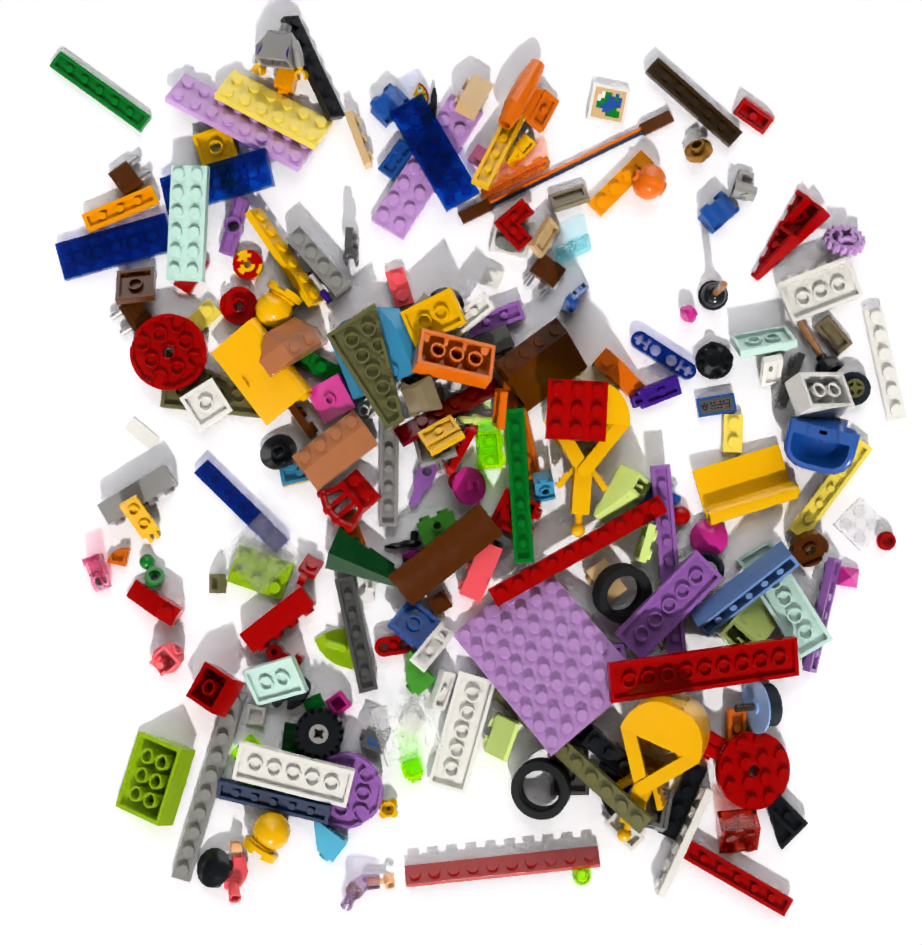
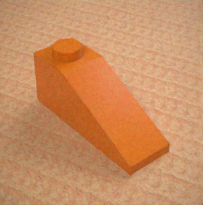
M607 348L592 363L595 369L628 398L636 394L635 390L645 386Z

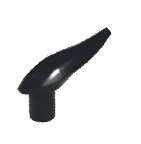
M436 88L432 90L429 113L420 115L421 122L430 121L432 123L437 116Z
M411 531L410 540L391 543L384 547L389 549L418 547L421 545V542L418 541V531Z

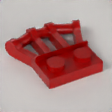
M357 468L343 481H340L338 485L319 490L316 493L317 497L321 500L323 513L329 515L330 521L334 525L337 524L345 528L348 533H352L355 530L362 515L382 498ZM343 491L331 504L329 503L327 496ZM349 497L352 502L342 511L336 513L334 510ZM356 507L358 508L350 522L344 520Z

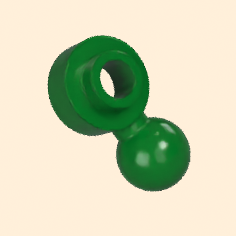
M145 554L141 556L139 564L143 569H146L144 577L146 584L150 587L160 586L164 582V571L159 567H154L155 559L152 555Z

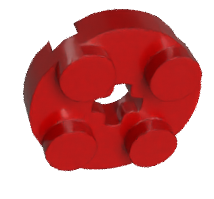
M240 286L233 287L221 297L220 311L231 324L244 325L247 321L256 317L255 306L257 299L249 289ZM238 301H242L241 303L244 305L241 311H237V308L234 307L235 304H238Z

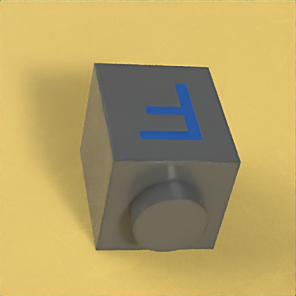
M368 725L367 729H362L359 740L362 741L360 746L382 754L390 733Z

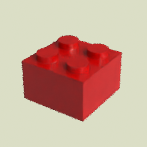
M205 661L186 696L210 713L226 718L244 682L221 667Z

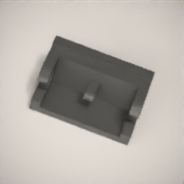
M662 788L667 802L660 811H657L652 791L645 810L653 818L644 828L659 832L667 830L674 790Z

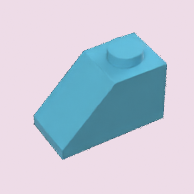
M314 822L317 851L320 852L319 856L325 861L330 860L333 863L346 846L348 839L332 826Z

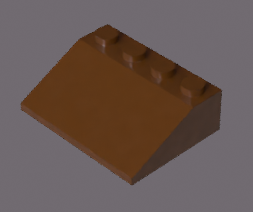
M557 317L494 364V369L527 412L547 398L548 379L571 380L587 368L569 333Z

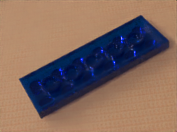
M422 93L389 111L391 119L446 213L480 193L478 188L471 184V176Z
M266 148L203 165L210 167L208 205L275 187ZM171 175L159 178L168 215Z
M165 213L56 243L55 247L64 280L70 281L166 254L168 245L167 216Z

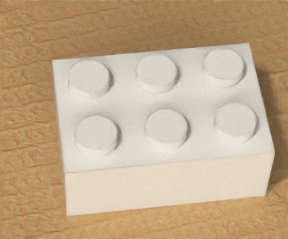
M798 372L785 382L796 418L840 417L855 407L843 372Z

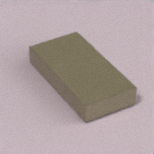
M584 184L550 194L548 195V200L553 212L557 213L590 202V197Z
M826 315L812 327L836 356L853 344L829 315Z

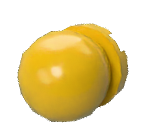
M271 279L266 285L269 288V292L263 294L257 300L255 306L256 317L264 327L273 329L291 319L293 315L292 306L296 305L299 307L303 301L297 294L288 288L286 290L278 286L279 283Z
M264 813L254 821L252 835H246L242 845L251 854L255 851L262 855L260 858L262 861L273 864L279 857L276 850L283 848L288 842L291 832L290 824L286 817L280 813Z

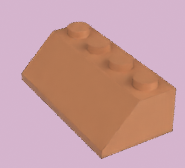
M352 410L295 453L292 458L297 467L318 491L375 448L378 443L365 423Z

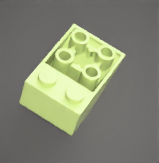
M620 464L613 474L610 485L604 491V496L595 506L593 516L605 524L636 507L645 499L651 488V482L641 473Z
M759 597L721 626L716 634L728 645L767 640L777 626V623Z

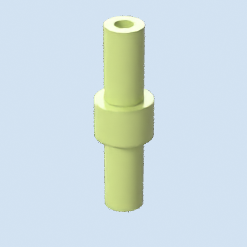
M479 414L457 416L456 422L457 424L479 426L480 424L492 423V416H480Z

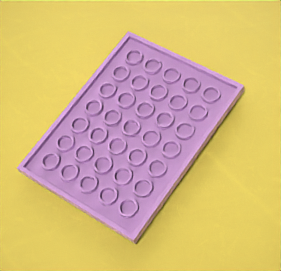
M554 576L498 607L493 600L455 632L454 638L551 756L614 704L609 701L607 662L626 659Z

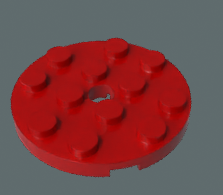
M160 314L146 320L135 332L132 345L130 346V360L139 378L146 384L164 391H175L191 385L202 374L208 359V346L202 331L191 320L175 314ZM172 347L174 349L172 357L164 355L166 348Z
M751 730L740 732L731 737L725 743L726 745L721 754H718L715 765L717 785L723 796L734 805L747 810L763 809L772 805L785 791L790 777L789 758L785 748L773 736L767 733L755 734ZM752 765H755L758 769H756L755 774L752 776L749 773V769Z

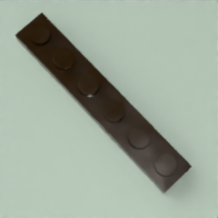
M659 57L645 71V74L728 148L743 133Z

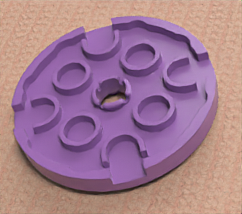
M348 751L335 752L331 756L327 757L326 755L320 760L356 769L347 806L344 808L332 805L328 825L335 828L349 829L358 827L372 818L378 811L383 797V781L375 765L364 756Z

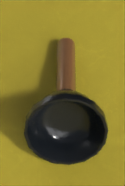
M714 280L705 282L698 291V300L702 307L712 311L721 309L728 300L726 288L728 283L724 280L721 282Z
M804 320L797 322L799 329L816 355L815 359L818 363L815 365V372H837L844 366L843 361L823 353Z

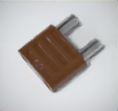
M139 155L128 162L125 160L108 173L124 196L135 192L144 185L143 182L153 175L150 170H147L138 177L132 169L134 165L142 160Z
M545 254L543 258H537L529 270L530 274L523 283L529 286L536 277L545 284L539 292V295L544 297L550 288L553 289L566 269Z
M144 302L121 304L118 306V310L109 315L111 320L124 315L129 323L128 326L119 331L121 336L128 334L132 330L134 332L137 331L146 320L153 317Z

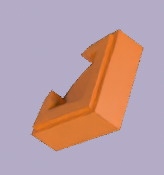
M120 548L114 551L109 556L107 563L127 567L131 548Z

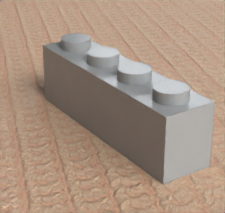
M300 226L285 238L291 248L324 283L337 300L352 288L350 282Z
M161 465L99 503L97 507L108 525L119 526L126 521V516L119 507L120 503L137 495L144 506L147 504L151 506L159 501L158 498L164 494L168 496L173 493L178 483L166 465Z

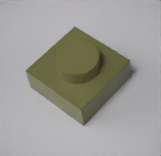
M209 574V593H226V574Z

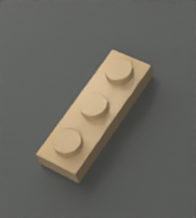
M352 110L344 112L364 168L365 170L372 168L371 161L374 158L371 150H366L365 143H367L364 132L360 133L358 126H361L358 115H353Z

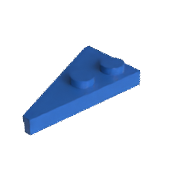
M583 282L581 286H578L572 293L567 295L560 311L565 315L569 311L573 313L581 302L579 299L589 287Z

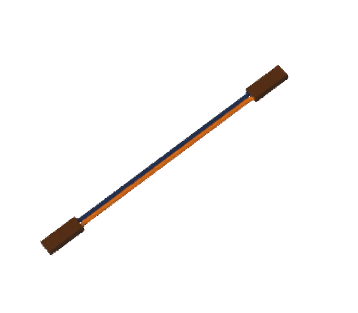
M667 110L639 124L637 129L492 200L487 198L458 212V215L464 225L493 211L495 206L640 135H649L673 123L674 119L670 111Z

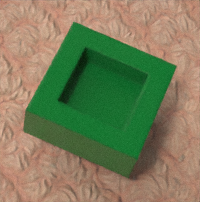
M321 693L306 698L303 702L306 711L315 706L317 708L325 706L327 709Z

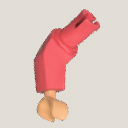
M230 841L229 850L230 852H235V854L231 858L233 868L224 882V888L228 890L229 902L238 903L241 900L240 887L247 877L248 869L245 854L241 853L242 845L239 841Z

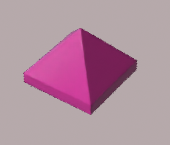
M841 566L837 585L857 588L859 569Z

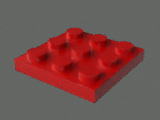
M548 379L545 439L606 442L608 382Z

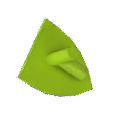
M344 628L331 630L314 640L319 650L328 660L336 665L353 670L351 653Z

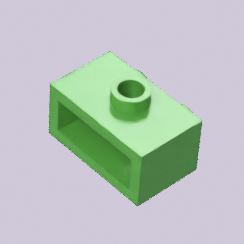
M445 508L437 511V516L432 518L429 515L419 518V523H416L424 545L428 544L456 521L452 510L448 511Z

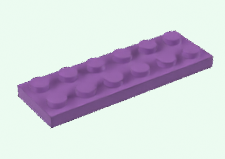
M694 550L614 634L638 658L647 657L717 585L723 576L697 550Z

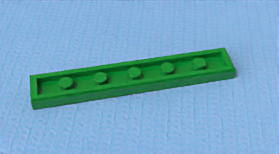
M60 51L49 65L54 71L140 133L152 119L149 114Z

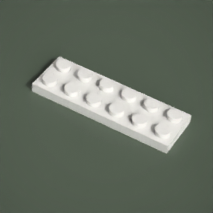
M459 670L428 780L429 785L465 795L495 688L488 678Z
M241 740L232 779L346 808L356 769Z

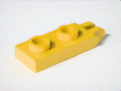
M137 495L119 504L120 509L142 539L147 538L151 543L154 541L151 534L156 539L161 537L158 533V530H160L158 524Z

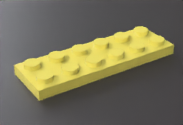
M236 70L231 72L215 92L214 99L314 151L333 125V121H327L326 117Z

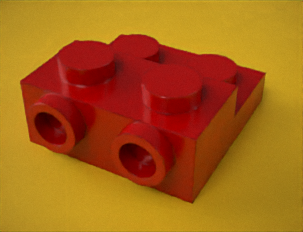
M505 488L491 518L499 528L513 534L510 489ZM531 500L532 525L535 519H540L543 512L540 509L542 505Z

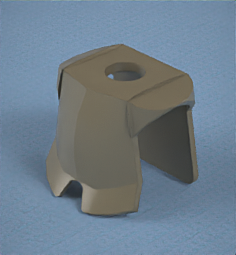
M419 375L413 379L404 378L401 380L400 390L412 417H417L420 412L442 409V402L444 401L443 388L435 387L434 384L438 378L431 377L430 375Z

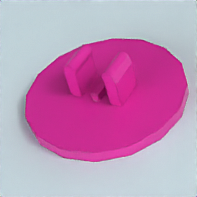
M464 467L454 475L452 490L459 502L465 505H474L484 497L486 482L479 470L473 467Z

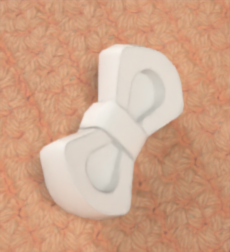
M363 578L366 587L359 597L364 603L369 604L375 601V586L379 582Z

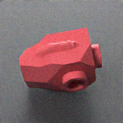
M167 642L165 645H161L154 650L152 660L148 663L157 668L162 677L164 674L175 672L180 667L181 662L184 660V651L178 644Z

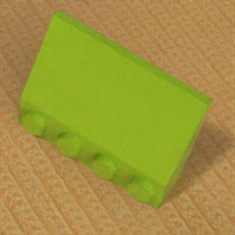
M138 731L115 806L156 826L173 825L196 750L181 743Z

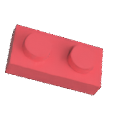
M400 267L385 272L396 308H403L414 304L404 268Z

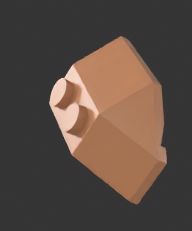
M293 317L264 334L259 363L268 375L272 377L323 347L328 341L317 327Z

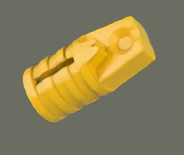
M523 134L515 145L512 146L504 162L514 169L532 151L536 143L528 135Z

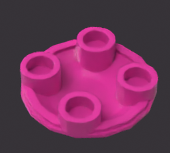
M705 519L695 524L691 530L690 546L699 553L712 552L718 555L727 546V531L721 523L710 526Z

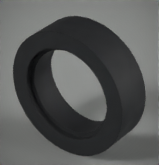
M615 563L605 568L596 578L592 589V599L596 609L609 620L623 624L652 594V585L648 576L640 569L628 563ZM623 576L633 577L637 585V593L633 602L621 610L611 609L608 604L607 594L612 583Z
M544 757L533 758L525 762L515 773L511 782V795L516 807L524 815L537 820H546L557 816L566 806L572 791L571 780L564 767L558 762ZM533 771H545L551 774L559 785L558 800L548 806H539L532 803L526 797L523 788L526 775Z

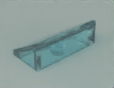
M583 234L555 247L552 254L556 262L563 264L591 251L592 246L589 234Z

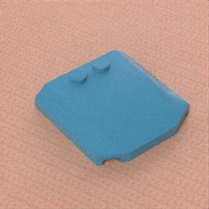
M376 307L395 382L417 375V373L411 372L416 347L402 319L400 308ZM333 347L353 400L365 396Z

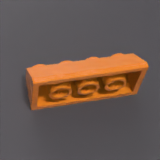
M421 328L413 356L411 372L486 389L493 377L496 345Z

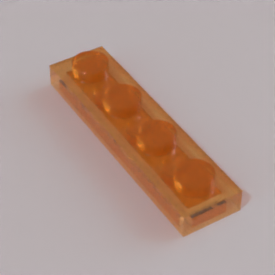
M539 156L533 159L531 164L527 166L521 165L516 168L514 173L500 176L498 178L499 181L493 183L489 191L485 189L480 190L482 201L549 168L550 159L548 156L543 158Z

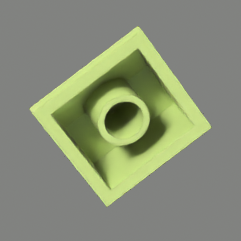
M496 713L495 717L491 716L488 725L491 728L489 735L485 734L482 746H485L484 752L507 763L520 726L519 721L500 713Z

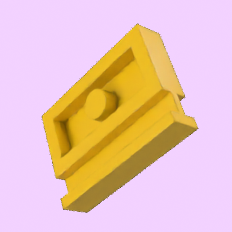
M451 414L417 433L432 457L465 438L464 433Z

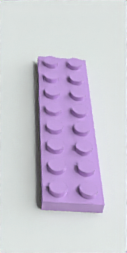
M186 73L165 96V102L297 172L300 171L314 151L214 99L216 89Z
M452 93L371 218L373 223L403 241L483 116V112L480 111L475 121H472L455 112L457 103L454 101L456 96Z

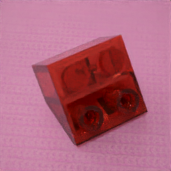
M756 810L717 811L716 831L719 854L758 850L761 826Z

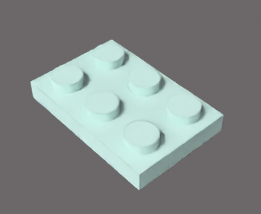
M786 325L730 335V343L740 358H751L759 354L768 355L775 351H789L792 348L798 347L797 339Z
M295 655L252 666L242 671L257 706L303 694L309 690Z

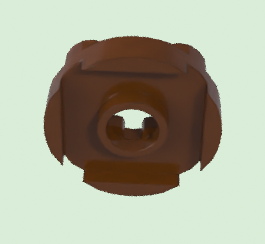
M816 529L805 531L792 537L789 551L803 567H812L823 560L822 556L825 552L827 554L829 549L828 541ZM809 546H812V547L810 548V551L807 552V551H806V548H808Z

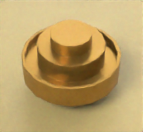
M698 139L689 143L684 153L689 162L702 163L711 156L713 148L709 140Z

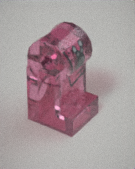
M103 553L82 559L95 592L112 587L110 573Z

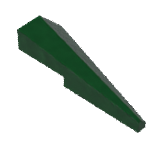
M339 527L328 552L325 568L396 587L387 578L388 574L396 569L394 567L395 564L371 547L368 549L359 542L360 539L351 537L344 532V528Z

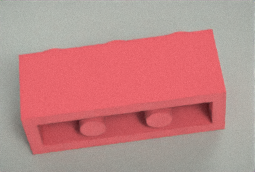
M490 544L478 553L473 561H468L465 571L468 572L465 579L461 578L457 589H460L459 594L481 603L503 550L502 548Z

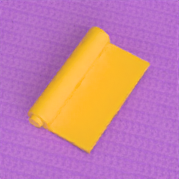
M253 317L214 349L211 354L267 426L295 402L300 400L304 402L312 396V388L294 365L287 367L272 377L268 375L259 363L264 334L268 331L257 317Z
M779 444L692 470L703 511L710 526L798 498V494H800L798 484L789 480Z

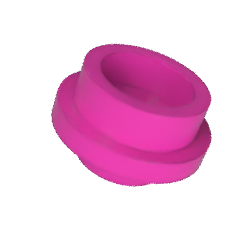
M688 304L680 308V317L685 322L693 323L696 320L698 313L692 305Z

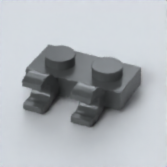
M346 227L343 260L345 265L348 266L349 260L354 259L355 266L358 267L359 259L355 252V249H359L358 234L355 233L353 227Z

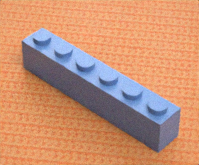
M780 541L689 612L697 627L709 637L799 567L800 563Z

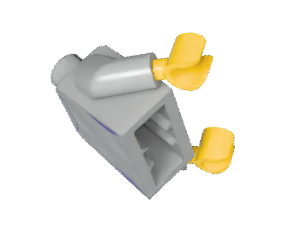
M281 23L279 31L268 30L265 36L255 45L256 64L252 67L254 74L259 73L260 76H264L267 72L266 67L295 70V67H297L298 70L294 75L297 80H300L301 72L303 73L304 80L309 78L308 72L303 70V66H305L300 42L291 33V25Z

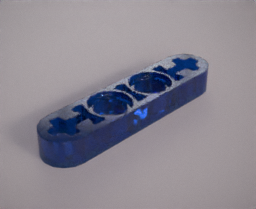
M637 331L631 336L630 344L634 349L683 380H690L695 376L696 367L693 363L648 334ZM639 336H642V341L647 344L648 340L651 343L647 346V349L644 350L643 348L645 347V345L642 343L637 345L636 339H634V337L638 338ZM653 345L660 348V354L657 356L650 353V348ZM668 356L676 358L674 366H669L666 363ZM681 361L683 362L681 366L683 368L690 367V372L692 374H688L687 376H685V371L683 369L679 368L677 371L675 370V368L678 367Z

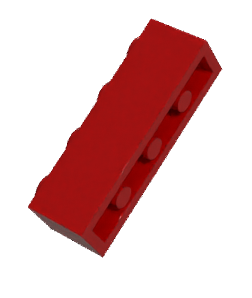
M300 586L239 635L253 653L256 651L261 653L269 646L267 643L270 640L274 639L276 641L284 635V629L288 626L291 629L300 622L298 618L302 615L307 617L315 611L313 607L316 603L305 588Z

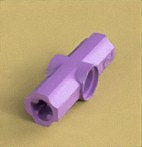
M240 197L233 198L228 218L224 223L225 229L219 253L235 257L240 237L244 232L245 213L249 209L250 201ZM233 223H238V229L231 231L230 226Z

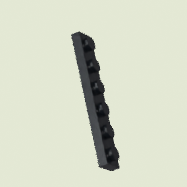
M284 16L280 22L291 25V33L300 42L305 64L303 70H306L309 74L308 81L326 120L342 119L345 116L343 109L299 16Z

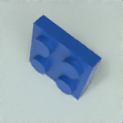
M407 601L388 623L387 627L417 651L441 621L419 602L412 606Z

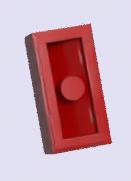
M746 96L733 112L735 116L762 135L775 119L773 115Z

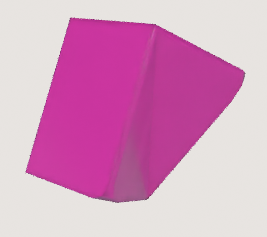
M341 690L325 701L328 707L332 708V711L334 713L337 712L339 715L353 705Z

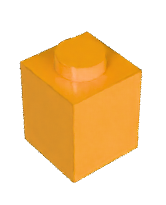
M295 67V70L278 68L273 83L278 93L284 96H288V94L294 95L298 83L294 76L298 70L297 67Z

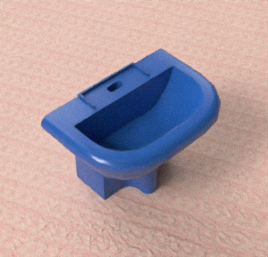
M790 417L784 439V451L787 458L798 467L823 474L835 475L844 472L851 466L861 434L847 427L849 420L837 417Z

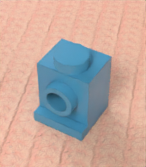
M551 470L532 473L533 490L537 503L556 499Z

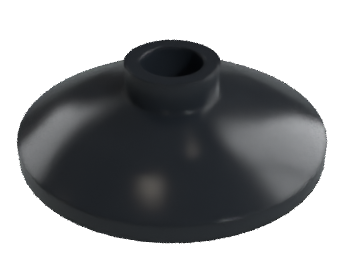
M277 434L265 441L260 450L262 463L272 470L287 467L293 461L292 456L297 453L296 443L290 436L285 434Z

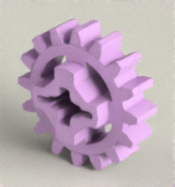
M839 224L838 227L832 225L824 233L823 245H827V250L832 249V254L837 253L840 257L843 254L847 257H850L851 254L857 256L858 253H862L865 247L866 236L862 235V231H856V227L852 228L848 224L846 227H843L842 224Z

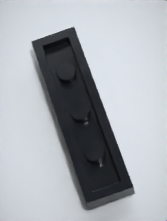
M697 764L683 772L673 794L668 828L664 832L657 831L658 833L676 841L708 770L707 768Z

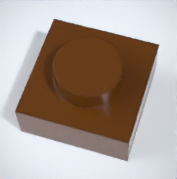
M444 590L427 598L436 616L453 607Z

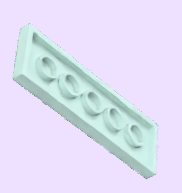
M171 165L166 280L205 282L210 182L209 166Z
M769 539L737 558V561L744 570L774 547V544ZM792 573L788 574L760 596L785 637H797L798 659L834 640Z

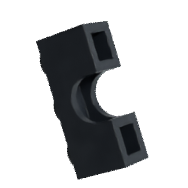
M590 723L576 735L583 746L620 775L625 777L629 773L630 766L626 750L618 743L614 744L609 740L603 731L594 724Z

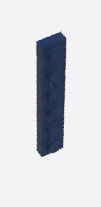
M223 777L218 780L216 794L218 799L327 825L330 822L332 804Z

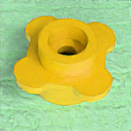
M395 798L391 800L382 799L379 816L383 819L386 817H397V800Z

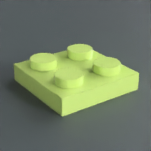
M647 523L642 526L632 561L646 563L647 560H650L652 555L651 543L652 541L655 542L658 530H655L657 525Z

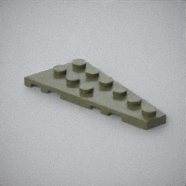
M373 303L326 334V336L389 431L403 422L404 416L375 303Z
M167 351L166 357H172L173 353ZM207 368L203 370L195 382L183 389L175 391L162 390L161 408L186 410L179 398L208 379L213 378L233 409L227 415L260 418L232 380Z

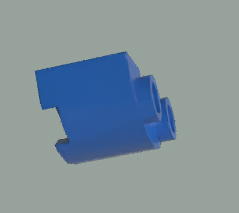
M389 83L379 97L376 96L371 100L370 105L372 108L370 113L387 128L395 120L396 116L401 111H404L412 101L396 85Z
M722 191L713 198L715 201L711 205L707 203L699 210L701 214L697 218L712 235L740 211V208Z

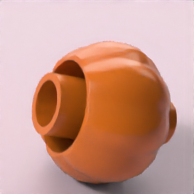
M646 164L639 170L635 169L631 175L633 191L644 200H652L657 196H661L667 187L664 171L654 164Z

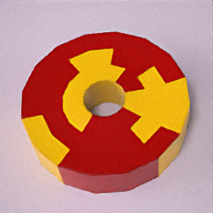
M248 249L237 253L232 264L236 275L247 281L258 278L263 272L264 267L260 255ZM247 262L251 263V266L249 268L245 267V264Z

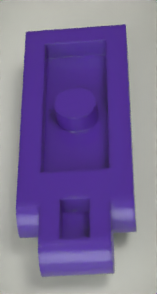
M672 375L635 390L636 394L629 396L632 408L640 407L644 409L682 394L677 376Z

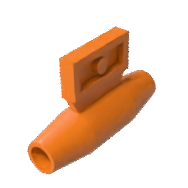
M531 59L518 75L504 101L498 120L499 125L503 128L511 129L522 115H524L526 122L539 133L543 132L559 100L547 90L538 89L545 67L542 61Z

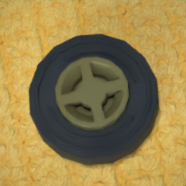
M859 372L845 373L844 376L854 405L862 404L868 399L871 392L869 380Z

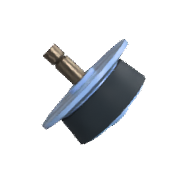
M758 681L744 684L741 695L742 704L734 705V711L736 713L747 711L746 723L750 730L755 734H763L769 726H777L782 719L783 706L781 696L777 688L771 683L762 684Z

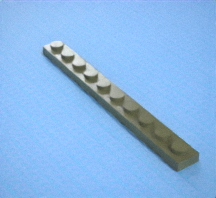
M497 691L493 698L534 735ZM571 741L554 754L638 834L651 821L653 817Z

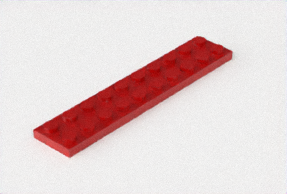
M789 636L607 662L609 701L611 703L799 676L797 637Z

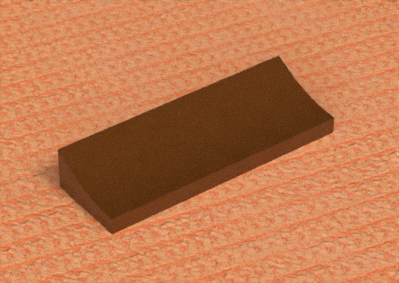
M478 503L388 574L387 578L413 606L504 533L481 504Z

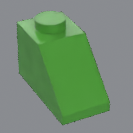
M411 649L407 656L405 681L408 684L405 686L411 694L416 693L419 695L434 683L436 678L428 669L422 672L409 660L414 655Z

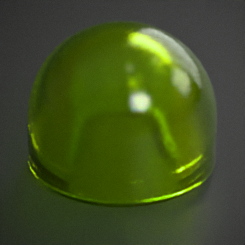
M589 868L573 870L572 878L576 884L584 886L591 881L592 873Z

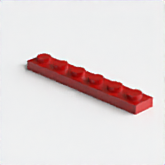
M691 841L683 859L778 914L786 915L794 900L793 898L695 841Z

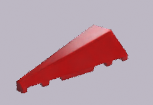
M799 189L795 192L796 198L792 205L789 204L787 207L788 212L784 220H780L767 244V251L764 256H760L758 260L759 265L755 273H751V276L757 281L830 217L823 207L812 201L809 196Z

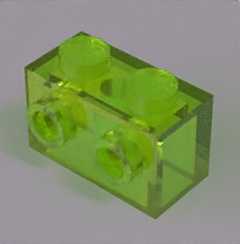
M500 430L477 431L475 442L478 471L503 469V465H506V455L502 453L504 435L501 434Z

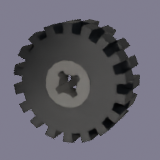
M317 706L312 707V709L305 711L297 721L294 730L296 737L294 739L299 744L298 748L304 750L303 753L305 755L311 754L312 758L319 756V759L326 755L328 757L333 752L335 753L341 745L345 735L344 721L338 717L339 714L337 712L334 713L332 711V708L326 709L325 706H320V708H317Z

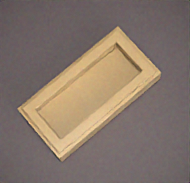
M551 216L545 217L528 244L529 248L538 258L544 257L560 231V227Z

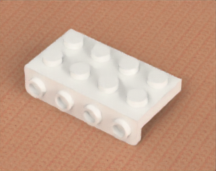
M843 254L842 257L837 256L833 258L831 263L827 264L824 261L815 265L816 268L809 271V268L797 272L798 275L795 277L788 275L780 279L781 282L776 285V288L791 324L864 296L849 261L852 259L851 256L845 257Z

